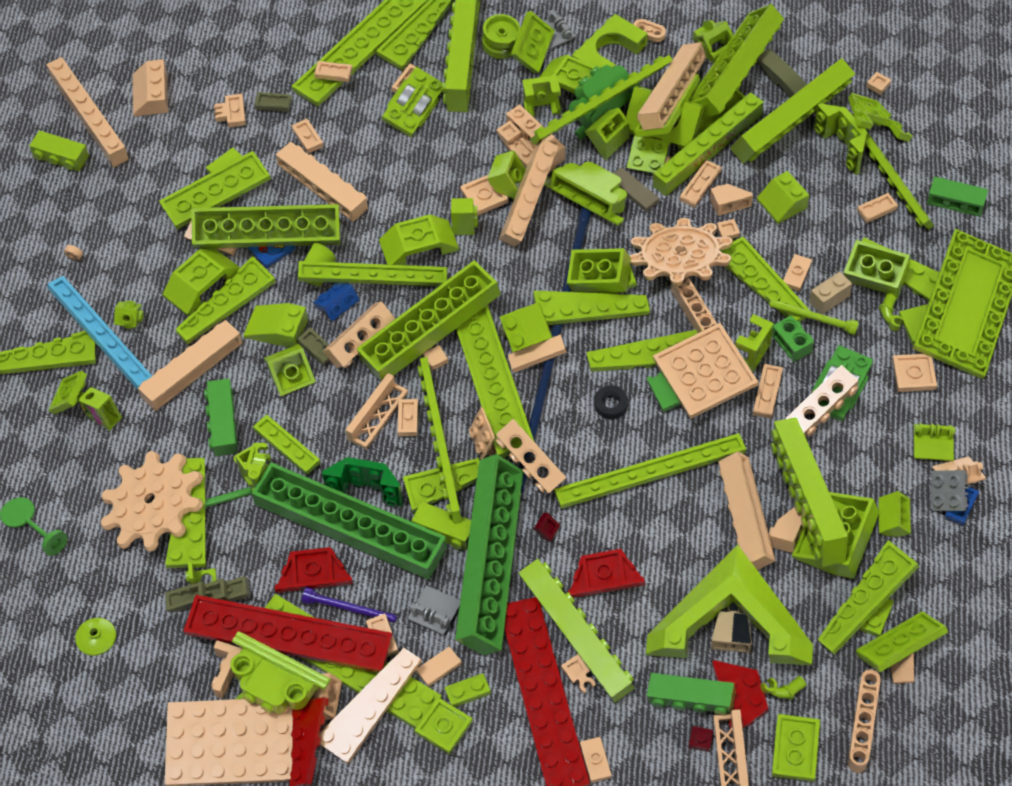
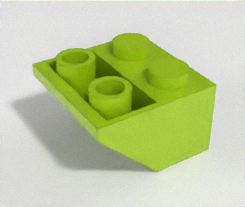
M620 108L607 110L585 131L604 160H607L629 139V121Z

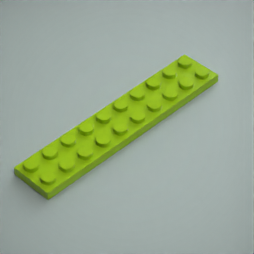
M384 0L319 61L352 65L351 75H353L376 53V50L429 0ZM316 63L291 87L292 91L318 107L344 82L315 78Z
M487 305L456 328L481 406L484 409L495 440L498 439L496 434L514 419L534 441ZM515 437L511 440L510 444L513 448L518 449L521 447L522 441L520 438ZM494 440L493 443L497 454L502 458L509 456L510 450L507 447L503 449Z
M277 594L265 606L267 609L313 617ZM301 658L322 672L331 673L342 681L343 685L358 694L379 674L377 672ZM410 677L387 709V712L415 729L436 699H442V695Z

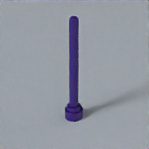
M306 587L303 592L302 603L308 605L317 602L370 617L386 614L389 622L397 621V616L394 614L318 595V592H315L312 588Z

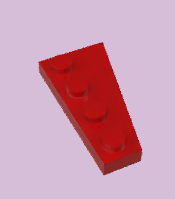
M326 697L310 700L304 708L300 710L293 709L292 770L289 786H309L312 784L317 757L314 755L317 747L320 746L321 737H318L321 725H324L325 716H323V712L329 702V699Z

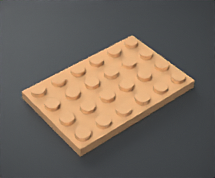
M244 699L168 702L165 786L290 781L292 770L291 732L293 730V709L288 706L286 711L281 714L268 713L260 707L261 705L255 702L251 704Z

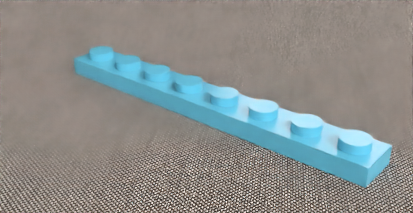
M64 276L48 283L47 288L137 390L143 381L152 377Z

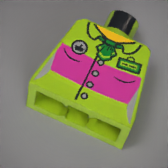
M92 387L86 392L78 394V402L85 414L110 431L122 418L110 395Z

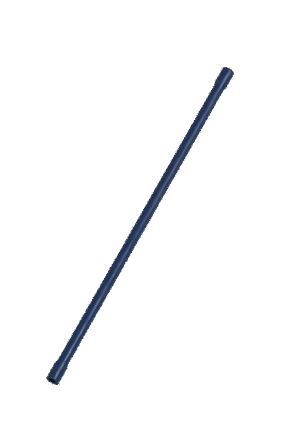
M583 206L581 207L572 250L582 249L587 225L589 224L592 211ZM569 264L562 292H571L570 287L567 285ZM563 324L553 325L552 337L561 335ZM555 357L544 361L529 422L534 442ZM532 452L524 454V461L526 463H530ZM519 463L518 468L523 469L524 466ZM524 472L521 493L524 492L527 475Z

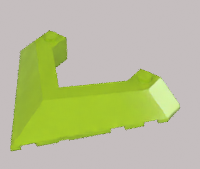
M739 545L647 635L646 656L687 658L689 638L701 626L714 619L722 609L734 603L769 640L768 655L770 663L812 666L813 643Z

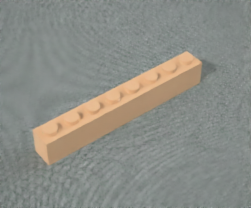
M702 42L681 46L638 113V122L643 130L663 128L706 59Z
M60 57L46 64L51 79L114 168L128 161L129 158L125 146L64 59Z

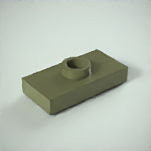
M257 92L254 107L258 110L289 112L292 94Z
M311 327L297 338V342L321 365L324 366L330 361L323 353V350L329 344Z

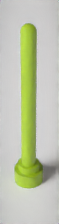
M775 300L769 301V306L772 308L843 328L850 335H855L859 321L853 319L843 321Z

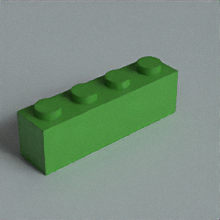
M230 378L207 381V389H204L205 400L209 402V405H206L207 417H210V421L207 422L208 433H211V438H208L209 449H213L215 456L238 453L233 389Z
M651 673L647 698L649 704L655 707L672 706L676 710L687 708L693 709V711L698 713L710 711L717 715L731 714L733 710L736 689L734 683Z

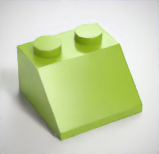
M513 150L496 155L487 179L496 192L515 199L526 168Z
M786 171L770 181L757 197V201L775 222L779 224L807 209L809 194L789 171Z
M539 302L500 316L513 352L553 338Z
M299 344L264 358L269 374L280 396L316 382L303 347Z

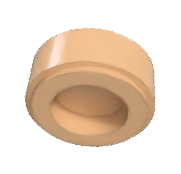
M67 245L64 250V254L73 260H80L83 252L73 245Z

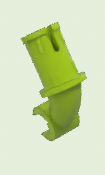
M887 292L883 303L879 305V311L884 320L889 324L890 330L898 331L903 319L898 315L893 316L892 314L893 306L898 296L893 292Z
M797 676L789 684L782 685L781 688L778 687L776 680L773 678L767 679L770 688L767 687L765 682L760 684L763 693L792 700L795 694L807 686L801 676Z

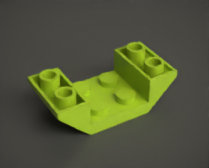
M564 55L553 59L540 77L557 75L559 86L575 93V89L579 85L578 82L583 77H588L590 75L589 71L595 66L572 56Z
M822 103L818 104L814 125L815 131L824 139L837 134L838 138L843 140L848 147L846 157L847 168L852 170L855 175L859 174L867 131L857 125L855 117L847 108Z
M431 214L396 223L379 239L387 265H407L406 256L438 247L442 255L459 251L449 220Z
M199 249L172 273L162 295L183 313L190 316L201 305L200 295L221 277L226 280L233 278L240 267L217 249Z

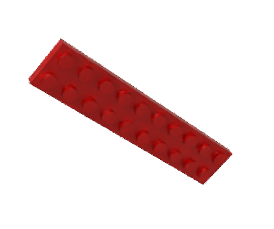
M195 595L183 631L185 635L234 644L232 640L239 631L282 654L380 673L385 667L393 638L391 632Z
M537 597L507 603L504 631L545 785L590 786L540 602Z

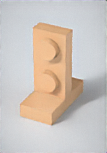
M216 641L213 647L216 656L224 659L220 664L218 677L213 679L212 689L215 697L223 699L234 676L230 667L231 660L243 648Z

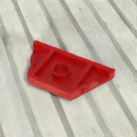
M326 547L290 552L287 564L281 572L280 580L274 588L275 593L305 590L306 587L315 589L353 584L352 577L344 569L341 561L336 557L333 549Z
M622 549L581 556L578 570L575 571L572 587L568 592L572 598L642 586L646 585V582L632 562L628 560Z
M716 660L712 661L716 681L730 682L735 685L736 694L733 710H740L742 729L750 726L756 718L768 712L765 694L760 688L761 680L758 670ZM727 720L729 729H731V720Z

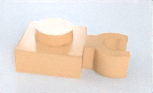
M578 654L561 665V669L572 684L577 681L579 682V689L583 694L587 692L584 688L585 683H589L592 688L595 687V681L586 676L590 673V670Z

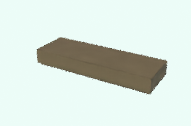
M621 167L613 173L621 178L619 188L624 189L627 192V196L644 211L647 212L659 203V198L624 168Z

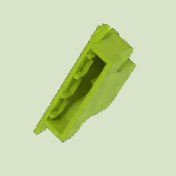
M585 162L581 166L568 163L563 167H558L553 171L551 179L549 177L546 178L544 183L546 187L618 226L624 222V218L616 215V213L624 211L627 192L619 188L621 184L619 176L593 162Z
M239 631L232 640V643L243 648L239 654L232 658L230 663L235 678L240 681L243 699L251 704L255 702L261 705L260 707L268 713L281 714L286 711L288 706L294 710L304 708L312 695L319 688L325 690L331 681L325 675Z

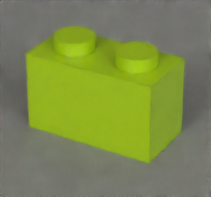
M451 198V220L454 235H475V227H478L477 206H474L473 198Z

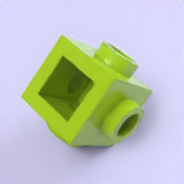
M130 300L125 302L119 301L115 306L114 325H121L127 329L137 327L144 318V311H141L142 304H136L135 301Z

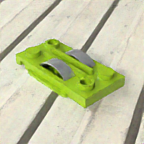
M415 67L408 79L403 81L388 103V108L381 120L412 137L416 129L424 124L438 103L443 82Z

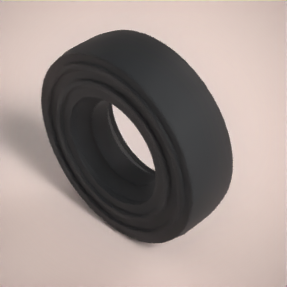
M604 386L595 394L594 408L604 418H619L628 408V396L618 386ZM607 397H615L619 403L616 407L609 408L604 405V400Z

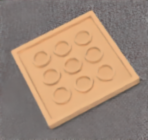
M721 323L653 355L654 362L690 419L758 386V380Z

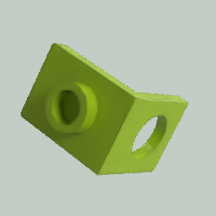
M188 561V571L185 572L187 583L194 584L200 582L204 575H211V582L217 580L215 568L195 571L192 561Z

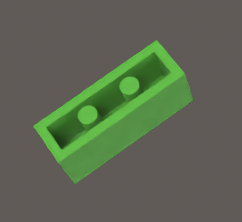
M934 177L927 204L981 217L988 189Z

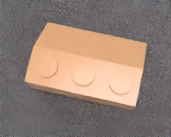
M164 59L146 61L132 74L133 115L169 113L168 78Z

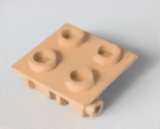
M481 407L469 428V435L473 438L477 454H479L481 459H484L486 455L492 456L497 454L493 443L495 436L484 409Z
M969 456L932 466L934 471L965 470L966 475H968L967 484L986 479L981 472L983 464L977 461L973 462Z

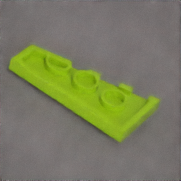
M479 458L450 465L456 492L477 482ZM442 468L403 476L413 514L416 513L421 501L431 505L444 498L442 488H446V486L441 484L439 472H443Z

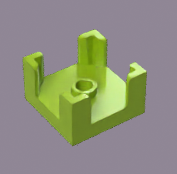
M557 75L522 80L524 109L529 114L535 117L533 107L549 104L553 115L561 114L559 101L561 90Z
M755 314L751 316L749 322L761 327L760 332L751 330L748 338L740 335L735 342L736 348L749 353L748 359L744 357L743 359L753 372L771 345L774 323Z

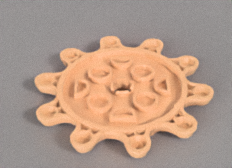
M687 218L677 220L676 226L670 228L664 227L660 223H654L649 227L652 233L650 237H634L631 239L632 246L635 249L641 250L639 253L630 255L631 265L647 266L643 271V275L647 280H654L659 276H668L675 286L682 285L684 279L689 276H697L707 281L711 279L713 274L710 267L729 265L731 256L720 251L730 248L733 242L730 237H714L717 226L713 223H707L699 228L692 227L690 220Z
M150 451L146 454L142 467L135 470L128 465L121 466L119 468V475L122 478L120 486L113 490H105L102 493L103 502L113 505V509L101 519V527L104 530H111L116 527L121 529L117 538V545L121 549H126L135 539L141 538L144 540V548L149 552L154 551L158 547L159 538L162 534L168 532L177 538L183 536L186 532V527L182 523L183 516L188 512H198L203 507V502L199 498L191 496V490L202 482L203 475L197 471L183 474L182 469L186 464V457L183 454H175L167 463L161 464L160 455ZM151 495L155 497L151 503H146L152 497Z

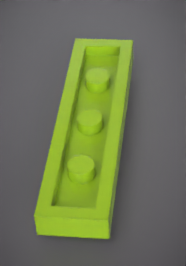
M267 414L253 426L257 434L305 475H308L321 463L316 455Z

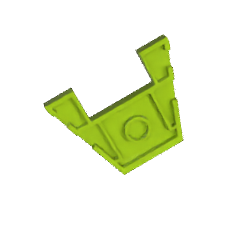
M851 93L848 97L858 126L870 130L875 123L878 126L884 125L889 127L898 139L909 142L913 137L909 132L905 133L902 130L903 126L899 122L890 118L892 115L877 100Z

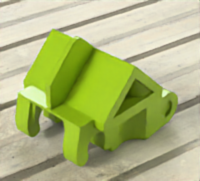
M713 20L703 21L702 27L693 32L692 39L698 43L702 42L706 58L714 63L725 46L713 53L712 45L717 41L723 45L727 44L732 38L733 33L727 21L715 23Z
M253 443V446L233 457L238 465L241 476L249 487H252V491L268 467L266 461L271 460L270 454L258 453L260 450H268L266 443Z

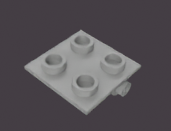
M551 10L548 13V19L544 22L555 30L548 50L575 38L576 35L557 11Z
M965 470L932 471V511H966L968 505L965 495H968V493H965V489H968V487H965V485H967L968 475H966Z
M426 585L416 604H411V613L407 619L444 635L460 607V600Z

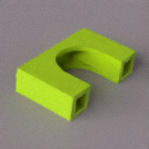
M614 14L606 20L600 29L594 32L590 39H587L578 50L574 51L572 57L593 66L598 65L599 68L605 65L615 67L616 64L601 56L597 51L605 45L617 44L637 55L647 45L648 33Z
M641 86L634 87L626 115L629 121V133L635 134L634 131L639 124L638 113L653 90ZM685 101L680 120L670 133L663 136L660 134L652 135L647 138H658L668 141L669 145L674 143L678 145V148L683 149L697 137L705 105Z

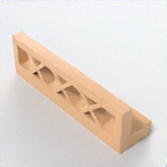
M387 373L345 430L347 440L366 450L398 408L399 399H404L408 394L407 389L395 383L393 375ZM393 389L401 393L399 397L390 399V393ZM382 405H390L388 411L380 413L379 408ZM379 418L380 422L377 426L369 427L368 423L370 420ZM369 433V437L365 442L358 439L360 434Z
M732 710L731 714L714 715L721 786H727L732 781L737 786H749L740 710ZM731 720V729L727 734L719 728V721ZM725 739L729 740L734 746L729 755L721 748V744ZM728 759L736 765V770L732 775L724 770L723 765Z

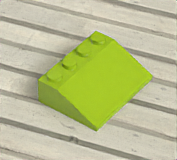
M829 492L848 535L846 562L822 567L819 559H815L813 544L808 542L806 528L801 531L792 557L833 575L854 579L879 515V510L873 498Z

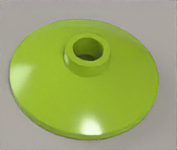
M104 618L89 619L78 628L75 636L76 645L86 655L97 656L104 654L114 645L116 630L113 624ZM93 632H98L95 636L91 635Z

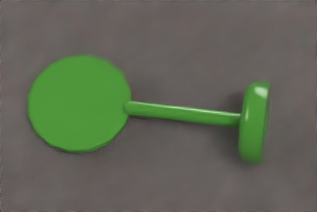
M18 497L8 501L2 507L0 519L3 524L12 528L29 524L44 537L42 550L48 556L58 554L65 547L68 538L62 530H53L47 534L31 520L35 513V506L31 500Z

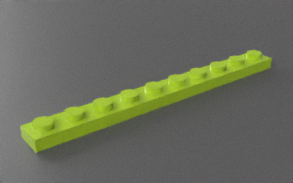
M670 55L664 58L660 56L653 61L654 64L651 66L649 63L640 69L641 72L637 73L635 71L627 76V80L621 79L616 82L614 88L607 87L601 92L602 95L597 96L596 94L588 99V103L584 104L582 102L574 108L575 111L571 112L568 110L561 115V119L557 120L555 118L551 120L546 128L541 126L534 131L535 135L530 139L531 142L535 145L540 140L551 136L667 67L673 59Z
M427 357L420 358L421 366H417L419 378L423 377V381H420L422 392L427 394L423 397L425 407L430 409L427 411L428 422L433 423L430 426L431 437L436 438V441H433L435 453L439 452V456L436 457L437 466L442 468L443 471L439 472L441 484L446 486V488H442L444 500H449V504H446L448 516H452L453 523L461 522L460 510Z
M738 433L555 488L554 493L560 508L563 509L718 462L737 451L744 454L746 453V447Z

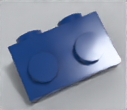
M336 282L332 285L331 289L320 294L313 304L317 309L324 311L329 320L333 321L357 303L359 297L352 285Z

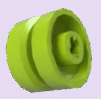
M496 14L484 22L482 48L486 54L497 59L511 57L512 49L520 31L518 21L509 15Z

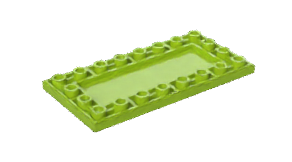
M955 229L912 349L984 379L1012 296V253Z

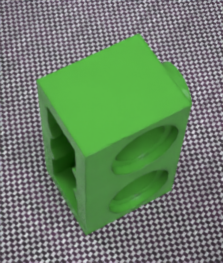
M792 315L773 325V339L793 363L812 353L814 343L812 336L803 330L801 323L795 320Z

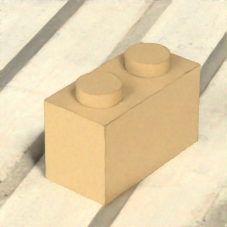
M838 272L811 290L809 303L820 314H824L850 296L852 283L841 272Z

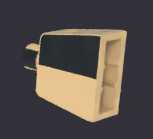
M732 603L728 606L727 612L721 611L718 614L712 636L711 649L750 653L752 641L749 618L746 614L740 613V608Z

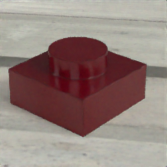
M543 513L534 530L546 541H551L560 524L549 513Z
M692 726L688 748L710 752L713 730Z

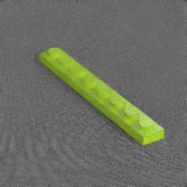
M867 131L864 147L871 150L869 152L871 158L874 161L878 160L880 163L878 167L883 174L887 173L889 176L887 178L888 182L892 187L896 186L898 188L896 192L898 196L908 202L906 207L911 213L915 212L917 223L921 227L924 225L928 230L934 227L933 222Z
M299 261L298 281L440 286L447 281V267Z

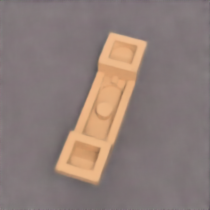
M508 121L498 128L496 132L509 151L514 150L527 168L534 149L521 136V131L511 121ZM553 164L551 165L548 174L556 169V167Z

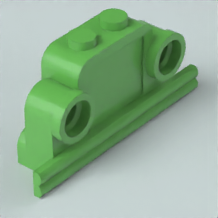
M598 65L589 71L590 75L588 77L585 76L578 82L579 85L575 89V96L578 99L570 103L569 110L573 112L575 111L574 108L580 103L586 104L592 96L596 94L597 96L602 95L601 92L609 86L611 89L614 88V84L619 80H627L629 73L620 65L615 67L605 65L600 68ZM635 86L579 118L578 120L582 125L574 132L575 135L582 140L587 135L585 131L607 110L621 108L632 97Z

